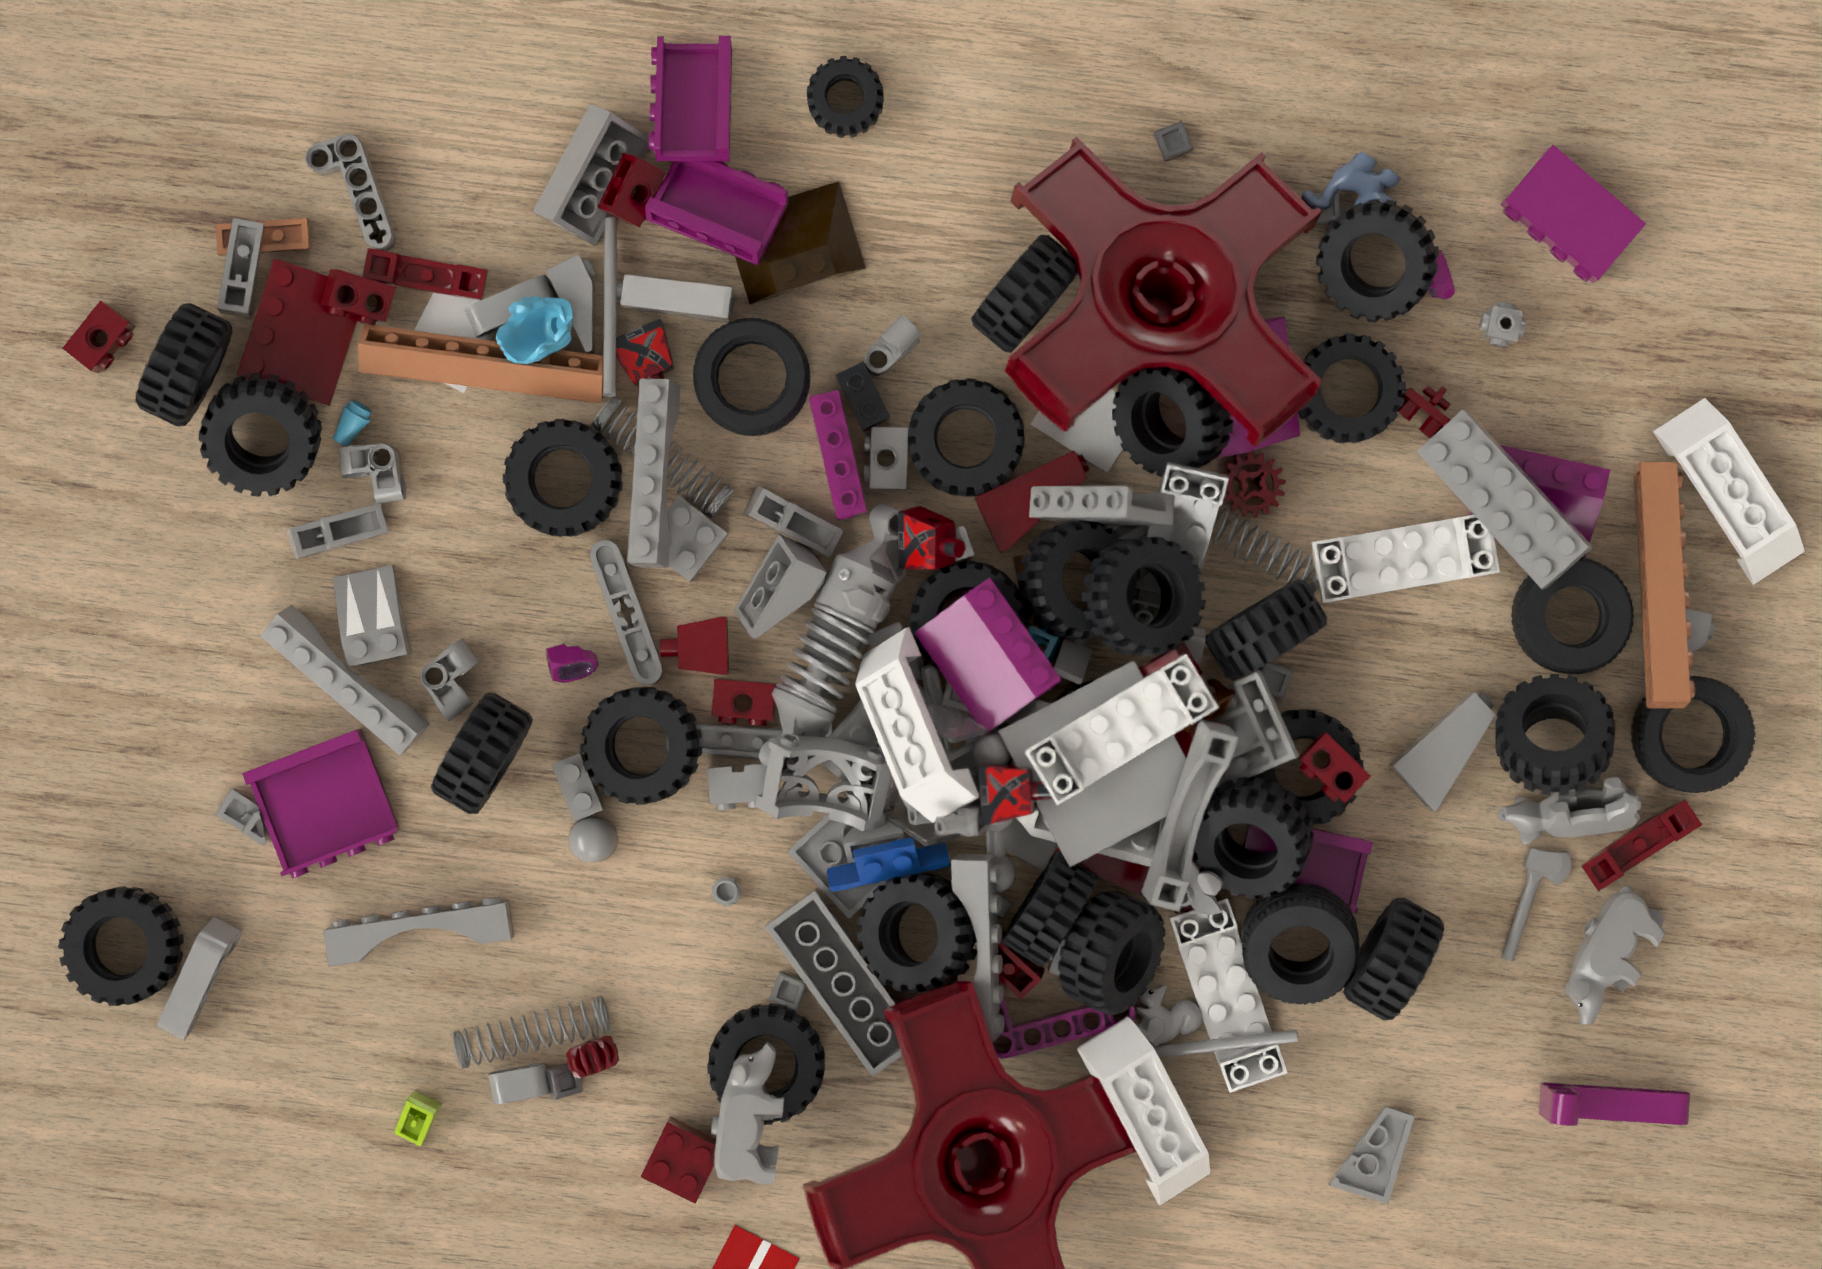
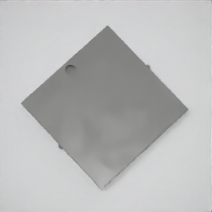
M1133 660L998 732L1016 766L1032 768L1033 781H1042L1024 751L1144 678ZM1171 735L1103 776L1059 805H1056L1053 798L1035 800L1069 867L1167 817L1186 762V758L1174 735Z

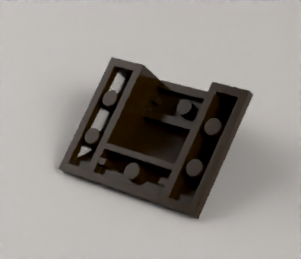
M839 181L788 197V206L759 265L735 256L750 305L779 296L778 293L833 276L839 278L866 269Z

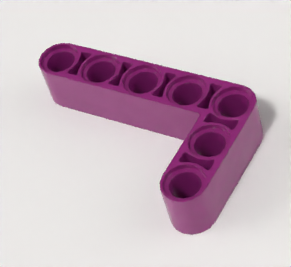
M1003 994V1001L999 1005L1003 1010L1004 1030L1000 1036H1007L1011 1040V1045L1005 1051L997 1050L995 1047L994 1050L998 1058H1010L1102 1033L1123 1019H1116L1112 1015L1101 1013L1089 1006L1083 1005L1011 1024ZM1129 1006V1012L1126 1017H1130L1133 1021L1135 1009L1133 1006ZM1088 1012H1095L1099 1015V1022L1094 1027H1087L1083 1024V1017ZM1058 1020H1066L1070 1024L1069 1031L1064 1035H1058L1053 1031V1026ZM1029 1028H1036L1040 1031L1041 1035L1038 1041L1029 1043L1023 1038L1024 1032Z
M1541 1083L1539 1115L1552 1124L1577 1126L1578 1118L1688 1125L1690 1093L1672 1090Z

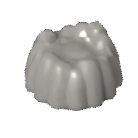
M722 877L712 886L713 899L719 905L731 906L740 898L739 893L741 889L739 888L740 885L736 883V879Z

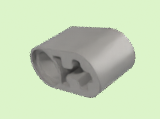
M545 1063L519 1066L488 1074L494 1104H504L550 1094Z

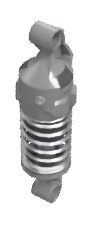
M879 504L874 507L869 517L874 539L852 551L836 555L828 574L825 575L822 587L816 590L818 595L815 601L817 603H814L815 608L811 609L815 616L812 622H805L809 628L806 635H799L800 640L805 645L803 649H793L794 654L809 662V665L806 667L792 661L786 662L789 669L800 674L803 678L799 680L787 675H781V681L789 686L782 683L776 684L777 688L775 687L771 694L778 708L783 734L826 738L831 736L832 722L836 716L834 714L838 710L835 705L822 698L821 695L838 700L844 698L843 693L827 682L829 681L841 686L850 684L849 680L840 672L852 673L857 671L855 666L850 663L852 658L860 659L863 657L859 650L861 646L869 644L866 638L867 633H873L878 623L885 620L890 610L889 600L897 583L906 576V569L899 568L898 512L902 510L885 504ZM769 741L763 744L759 752V759L766 767H768L771 748L768 747ZM785 756L782 771L793 772L787 766V759L793 761L798 756L791 758Z

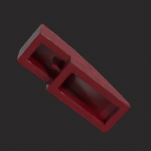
M1099 853L1079 862L1080 865L1092 871L1098 877L1143 896L1142 889L1150 867Z

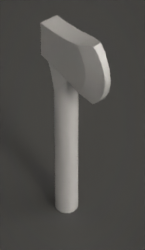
M1529 847L1523 864L1524 867H1527L1526 885L1502 958L1510 961L1514 960L1537 888L1542 878L1546 877L1555 885H1559L1569 875L1571 859L1568 852L1543 851Z

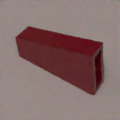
M1075 451L1069 452L974 498L1000 554L1007 551L1041 520L1029 517L1031 488L1033 486H1079L1087 479L1085 472L1090 470L1082 454L1077 456Z

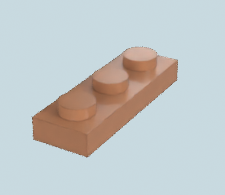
M308 218L253 221L264 223L261 253L311 250ZM232 223L215 224L217 255L226 256Z

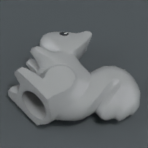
M1166 985L1158 989H1147L1143 996H1139L1140 1002L1146 1008H1135V1012L1142 1017L1139 1026H1136L1149 1043L1155 1047L1159 1044L1170 1042L1179 1032L1184 1036H1187L1189 1033H1195L1203 1022L1200 1008L1190 1000L1177 1002L1171 1010L1162 1006L1161 1003L1167 990Z

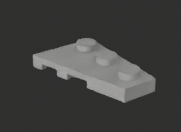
M1383 1106L1328 1185L1388 1204L1415 1116Z

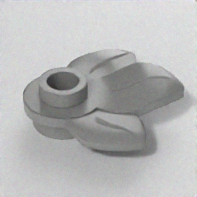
M1191 862L1189 884L1181 906L1191 905L1201 914L1213 915L1220 913L1222 909L1214 895L1222 888L1223 881L1213 872H1199L1196 864Z

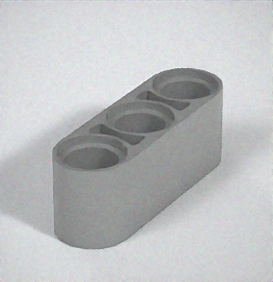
M537 276L466 307L464 310L476 338L493 333L503 326L512 315L509 312V306L513 302L519 301L523 297L532 296L556 298L547 276Z

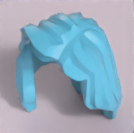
M523 297L509 306V312L512 315L497 330L496 334L497 344L501 346L500 349L504 351L507 360L517 364H529L539 361L570 343L572 339L570 331L573 320L571 304L562 298Z

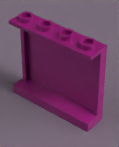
M356 729L242 773L246 785H251L283 869L280 872L281 876L290 873L292 879L309 873L307 867L319 863L320 868L333 864L338 862L336 855L347 852L348 856L351 857L366 851L364 845L376 841L377 846L395 840L393 834L400 831L362 729Z

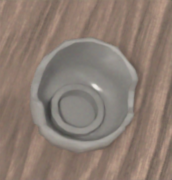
M600 817L580 819L571 827L568 837L569 848L572 854L578 860L591 863L602 862L608 859L616 851L619 841L616 828L607 819Z

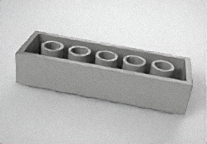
M1462 409L1417 451L1541 589H1547L1593 548L1468 410Z
M817 889L811 891L765 925L769 934L872 1077L903 1056L892 1022H887L883 1011L898 1002L888 988L878 980V974H871L868 970L867 965L870 963L867 959H862L859 952L860 949Z

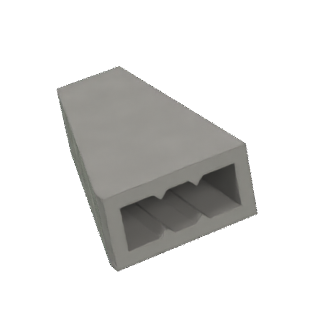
M624 274V281H618L616 299L621 300L620 305L622 308L728 323L732 319L735 292L732 287Z
M1469 692L1389 764L1431 811L1439 808L1495 717L1494 712L1491 710L1494 705L1482 692L1479 695L1476 692Z

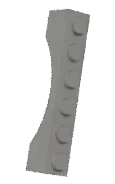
M640 379L627 559V563L639 568L669 567L670 532L666 499L667 467L671 440L679 417L681 389L680 385L670 379Z
M292 605L276 614L260 635L398 755H402L412 747L430 725L428 721L408 704L379 691L351 671L327 646L315 625Z
M1203 719L1199 721L1142 889L1143 895L1151 905L1175 911L1180 910L1189 884L1193 850L1203 814L1215 786L1229 767L1239 738L1229 726Z
M960 853L951 860L952 891L964 905L976 934L978 957L973 984L993 1043L1004 1030V1017L1000 1015L999 1005L1003 1001V986L999 985V974L1002 971L1003 959L1001 955H998V943L1001 942L1002 928L1001 925H997V913L1001 909V896L997 894L996 883L1000 880V865L996 864V855Z
M499 896L482 899L483 905L471 906L470 901L453 903L452 909L440 911L439 905L421 908L422 914L410 915V910L391 913L392 918L380 920L379 915L361 917L362 923L350 924L349 919L332 921L331 927L323 930L328 966L360 962L387 938L413 929L438 928L451 930L468 936L480 944L510 940L514 937L509 901L501 902Z

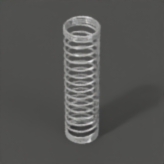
M613 396L598 412L591 426L597 431L600 430L601 434L609 430L608 440L617 436L616 446L626 441L623 451L626 452L633 447L631 457L634 458L636 440L629 447L626 448L635 433L637 424L620 442L618 441L629 422L636 415V411L631 414L628 420L611 437L610 435L614 427L628 409V405L603 430L605 424L621 404V400ZM675 442L671 443L670 450L674 446ZM680 448L668 462L667 473L683 448ZM688 454L675 470L667 476V480L672 477L670 488L680 483L677 493L681 494L689 487L685 499L688 500L697 493L693 505L696 506L704 500L701 512L705 511V515H708L710 519L714 518L735 489L730 484H726L718 495L705 507L722 479L719 478L697 501L704 487L714 474V472H711L700 486L689 495L693 486L706 469V466H703L695 477L681 490L687 477L698 463V460H695L689 469L673 484L678 473L691 456Z

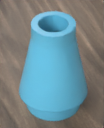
M351 399L349 404H345L333 439L343 446H349L354 438L371 421L370 415L372 410L364 404Z

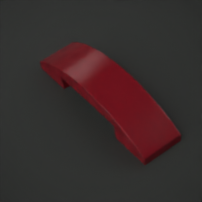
M368 248L362 277L410 289L483 300L488 270Z
M1684 799L1628 831L1588 859L1581 867L1599 892L1624 876L1623 873L1671 842H1677L1702 826V824Z

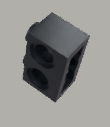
M864 362L836 374L837 380L863 432L890 420V415Z

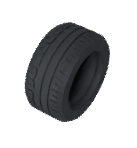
M749 317L735 319V321L721 325L720 328L714 330L705 339L697 353L693 367L694 389L704 411L719 426L743 436L767 435L787 426L799 414L809 394L810 367L802 346L787 329L767 319ZM748 344L764 345L775 351L784 362L786 370L785 387L779 398L767 408L755 411L738 409L728 403L721 394L718 383L720 366L726 356L737 347Z
M1689 676V680H1693L1695 685L1694 698L1691 700H1700L1712 707L1722 724V745L1715 757L1705 765L1691 769L1684 768L1674 762L1665 751L1662 740L1663 723L1674 708H1647L1646 696L1638 704V709L1634 713L1635 717L1632 719L1631 743H1633L1632 748L1635 751V757L1638 758V763L1641 764L1642 769L1653 780L1678 791L1690 793L1711 792L1732 782L1745 769V765L1747 766L1748 760L1752 756L1751 752L1754 750L1753 744H1755L1754 719L1751 717V711L1748 710L1749 707L1745 704L1744 699L1732 687H1728L1727 684L1713 678Z

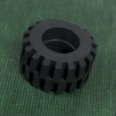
M840 56L838 60L831 58L827 60L828 63L824 66L821 64L817 68L815 75L812 74L810 78V84L807 86L809 112L814 118L815 123L820 128L825 129L826 133L830 135L832 133L836 134L840 138H844L846 135H850L851 138L856 137L860 132L864 134L869 131V127L871 125L874 126L878 121L879 114L881 115L883 110V86L877 72H874L867 62L864 64L856 57L847 59V56ZM841 81H851L859 85L864 95L862 105L856 111L848 114L838 113L831 109L827 101V94L834 84Z

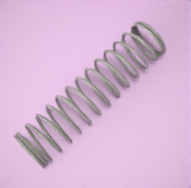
M1224 508L1216 517L1214 525L1225 512L1213 545H1216L1227 527L1236 517L1223 548L1224 551L1228 549L1238 532L1246 524L1234 557L1238 555L1249 537L1257 529L1244 560L1245 562L1249 560L1260 542L1267 535L1255 568H1258L1268 551L1278 540L1274 554L1265 571L1266 574L1269 573L1279 556L1289 546L1276 580L1280 578L1298 552L1297 561L1286 584L1291 583L1296 573L1309 557L1307 568L1301 580L1306 581L1315 569V564L1310 569L1313 559L1312 554H1308L1299 564L1302 555L1301 548L1297 549L1288 559L1291 551L1290 542L1285 544L1277 554L1281 543L1280 537H1276L1266 549L1270 539V531H1266L1256 543L1260 531L1259 525L1255 526L1245 538L1249 527V519L1242 522L1235 531L1239 519L1238 514H1234L1225 526L1228 508ZM1315 573L1309 584L1313 594L1319 587L1317 573Z
M601 995L597 996L596 1004L594 998H591L595 1017V1034L588 1022L583 1001L580 1000L584 1026L583 1037L576 1024L572 1006L570 1003L568 1004L572 1024V1040L564 1026L559 1006L556 1007L560 1024V1043L552 1028L548 1010L545 1009L549 1031V1045L545 1042L540 1030L537 1014L533 1012L537 1031V1048L531 1040L525 1016L522 1014L526 1039L525 1051L519 1042L514 1020L511 1017L510 1024L514 1037V1054H512L507 1044L502 1022L499 1020L498 1025L503 1047L502 1057L495 1046L490 1024L487 1023L486 1026L491 1044L490 1060L484 1051L478 1026L475 1027V1032L479 1044V1062L476 1061L472 1053L467 1030L465 1028L463 1030L464 1038L459 1030L457 1032L454 1031L453 1044L459 1066L462 1069L469 1068L471 1058L479 1066L482 1062V1053L485 1059L491 1063L494 1058V1051L497 1057L503 1060L506 1049L512 1057H515L517 1045L524 1054L528 1052L529 1043L535 1051H538L540 1048V1038L548 1049L552 1044V1036L560 1046L563 1043L564 1034L567 1040L572 1043L575 1039V1029L582 1040L586 1038L587 1027L591 1035L596 1037L598 1035V1023L603 1033L609 1034L611 1027L604 998Z

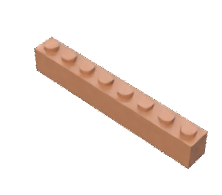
M364 324L358 342L359 372L602 403L604 355L559 350L539 361L529 364H517L507 360L504 351L500 349L501 346L497 344V341Z
M1640 462L1634 470L1646 704L1647 708H1685L1691 699L1694 698L1695 685L1693 680H1689V669L1693 666V653L1691 650H1688L1687 639L1691 637V622L1686 620L1685 609L1689 608L1690 597L1689 591L1684 590V579L1688 575L1687 561H1683L1682 549L1686 547V533L1681 531L1680 520L1684 518V503L1679 501V491L1682 490L1683 477L1682 473L1677 471V462Z

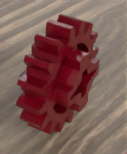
M1247 452L1246 460H1243L1240 455L1235 456L1237 464L1233 465L1228 462L1225 466L1230 471L1229 474L1222 473L1229 476L1226 487L1227 495L1223 498V502L1231 500L1233 504L1230 507V511L1240 508L1241 517H1245L1248 511H1251L1253 518H1258L1259 510H1262L1265 515L1269 514V505L1274 507L1280 505L1275 499L1276 496L1285 495V492L1279 490V486L1285 484L1286 480L1278 479L1277 476L1283 471L1282 468L1274 470L1272 466L1275 459L1272 458L1265 462L1264 453H1260L1257 459L1253 458L1252 452ZM1245 465L1260 466L1256 472H1247L1241 468ZM1261 474L1256 484L1259 490H1252L1244 496L1248 487L1246 479L1252 480ZM1268 475L1272 479L1271 492L1266 488V477ZM1233 477L1239 485V492L1236 496L1232 488ZM1255 497L1263 501L1259 505L1244 504L1249 498Z

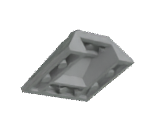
M1261 670L1226 686L1227 689L1234 690L1236 694L1225 714L1211 721L1214 723L1223 722L1225 726H1229L1239 737L1229 767L1223 773L1215 788H1220L1221 783L1228 780H1233L1235 783L1237 778H1250L1299 756Z

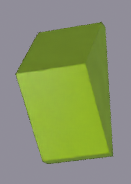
M415 1090L406 1100L394 1134L421 1147L442 1103Z

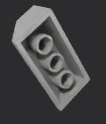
M590 104L533 212L561 229L596 246L605 229V218L612 216L597 207L622 154L627 153L642 159L649 146V136L612 112Z

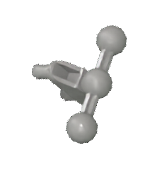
M990 732L982 735L975 743L974 756L979 765L982 763L1008 765L1012 759L999 733ZM975 799L947 816L936 817L935 829L939 835L959 833L971 837L979 836L986 831L987 854L996 855V864L1000 865V880L996 883L997 892L1009 889L1013 884L1016 869L1014 863L1005 856V829L1008 828L1013 819L983 825L981 800ZM909 807L908 819L910 824L932 823L914 807Z

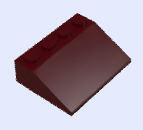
M274 258L236 375H243L246 379H250L252 373H261L262 378L269 379L270 374L278 375V381L286 384L287 380L295 383L294 390L298 393L304 390L309 395L310 400L330 406L358 322V315L347 313L346 318L328 313V306L321 305L328 276ZM345 286L340 287L337 292L339 301L343 303L349 296Z

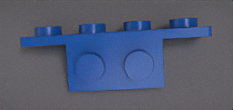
M910 837L853 850L855 862L828 868L827 876L830 891L835 892L871 883H879L894 877H902V875L938 870L949 867L951 863L946 843L916 849L914 839Z

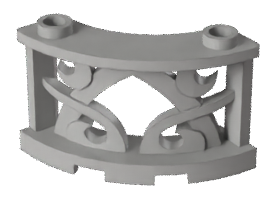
M782 734L780 738L769 739L768 747L771 748L764 789L763 794L757 796L756 807L776 819L791 816H812L813 811L829 813L828 819L845 823L863 832L884 826L886 814L883 813L891 771L880 747H867L845 740L815 736H796L794 734ZM785 756L788 758L798 756L793 761L787 759V766L793 772L782 771ZM831 760L843 771L849 781L835 784L827 794L819 793L815 781L805 774L818 764ZM862 766L877 771L875 785L861 783V781H867L872 777L871 772L862 770ZM780 780L785 781L781 790L779 791ZM802 784L809 787L808 792L799 791L800 789H802ZM846 791L849 799L839 797L838 793ZM865 793L873 794L870 806L867 805Z

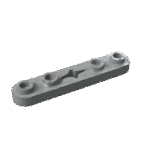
M598 541L591 548L590 559L632 675L640 684H654L661 678L663 666L621 550L613 541ZM620 597L624 598L628 608L634 607L635 613L631 614L633 628H630L625 617L620 618L618 616V612L622 611Z

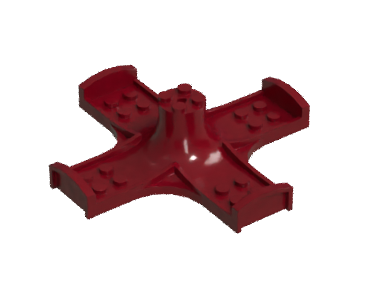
M1075 137L1072 140L1069 151L1024 186L1018 182L1014 186L1010 202L1018 210L1025 207L1075 258L1080 278L1077 296L1061 315L1009 356L1005 372L1025 397L1047 419L1066 432L1075 424L1076 418L1130 374L1142 368L1162 366L1185 371L1192 375L1248 431L1246 439L1254 447L1299 412L1316 395L1323 381L1269 328L1258 312L1253 292L1256 274L1268 260L1301 233L1307 234L1312 230L1322 211L1318 207L1312 210L1264 163L1266 156L1262 152L1211 194L1191 204L1167 206L1148 201L1128 188L1078 137Z
M960 980L941 986L884 1009L887 1022H892L913 1086L916 1107L911 1127L896 1148L884 1156L821 1181L812 1180L803 1184L813 1225L829 1267L833 1269H848L907 1244L933 1240L952 1246L965 1256L971 1269H1065L1057 1244L1055 1228L1061 1199L1074 1181L1092 1169L1137 1152L1099 1078L1089 1074L1059 1087L1046 1090H1037L1020 1084L1006 1073L995 1053L974 984L970 981Z

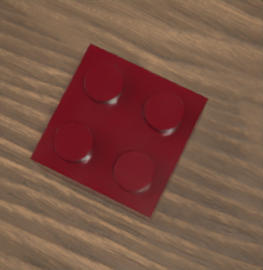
M669 1117L642 1172L641 1178L696 1204L715 1165L716 1139Z

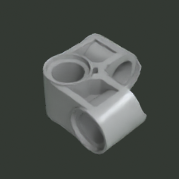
M901 315L890 325L866 352L864 364L871 375H884L919 343L921 333L905 316ZM875 353L884 355L887 361L886 365L882 368H874L869 361L871 355Z
M373 444L339 448L342 478L363 477L370 474L375 504L406 499V487L402 474L400 454L395 447L388 444ZM386 449L391 455V460L386 466H381L377 460L378 454Z
M463 638L453 643L438 657L425 665L420 673L422 684L448 721L474 704L461 688L459 682L456 681L468 670L480 664ZM433 668H439L443 673V680L438 685H432L428 681V673Z

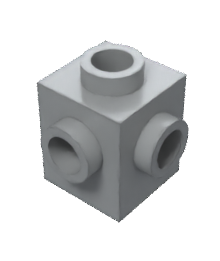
M1498 302L1497 306H1491L1486 312L1482 313L1479 330H1483L1481 339L1489 340V345L1508 348V344L1511 345L1517 342L1518 337L1522 338L1524 335L1526 320L1522 319L1523 311L1515 310L1516 305L1505 302ZM1502 318L1509 320L1508 329L1501 327L1500 321Z

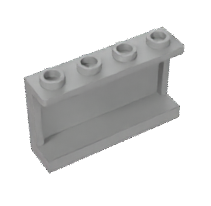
M1033 486L1031 488L1029 517L1061 523L1088 521L1089 523L1098 522L1104 525L1172 526L1175 495L1166 493H1132V488L1128 486Z

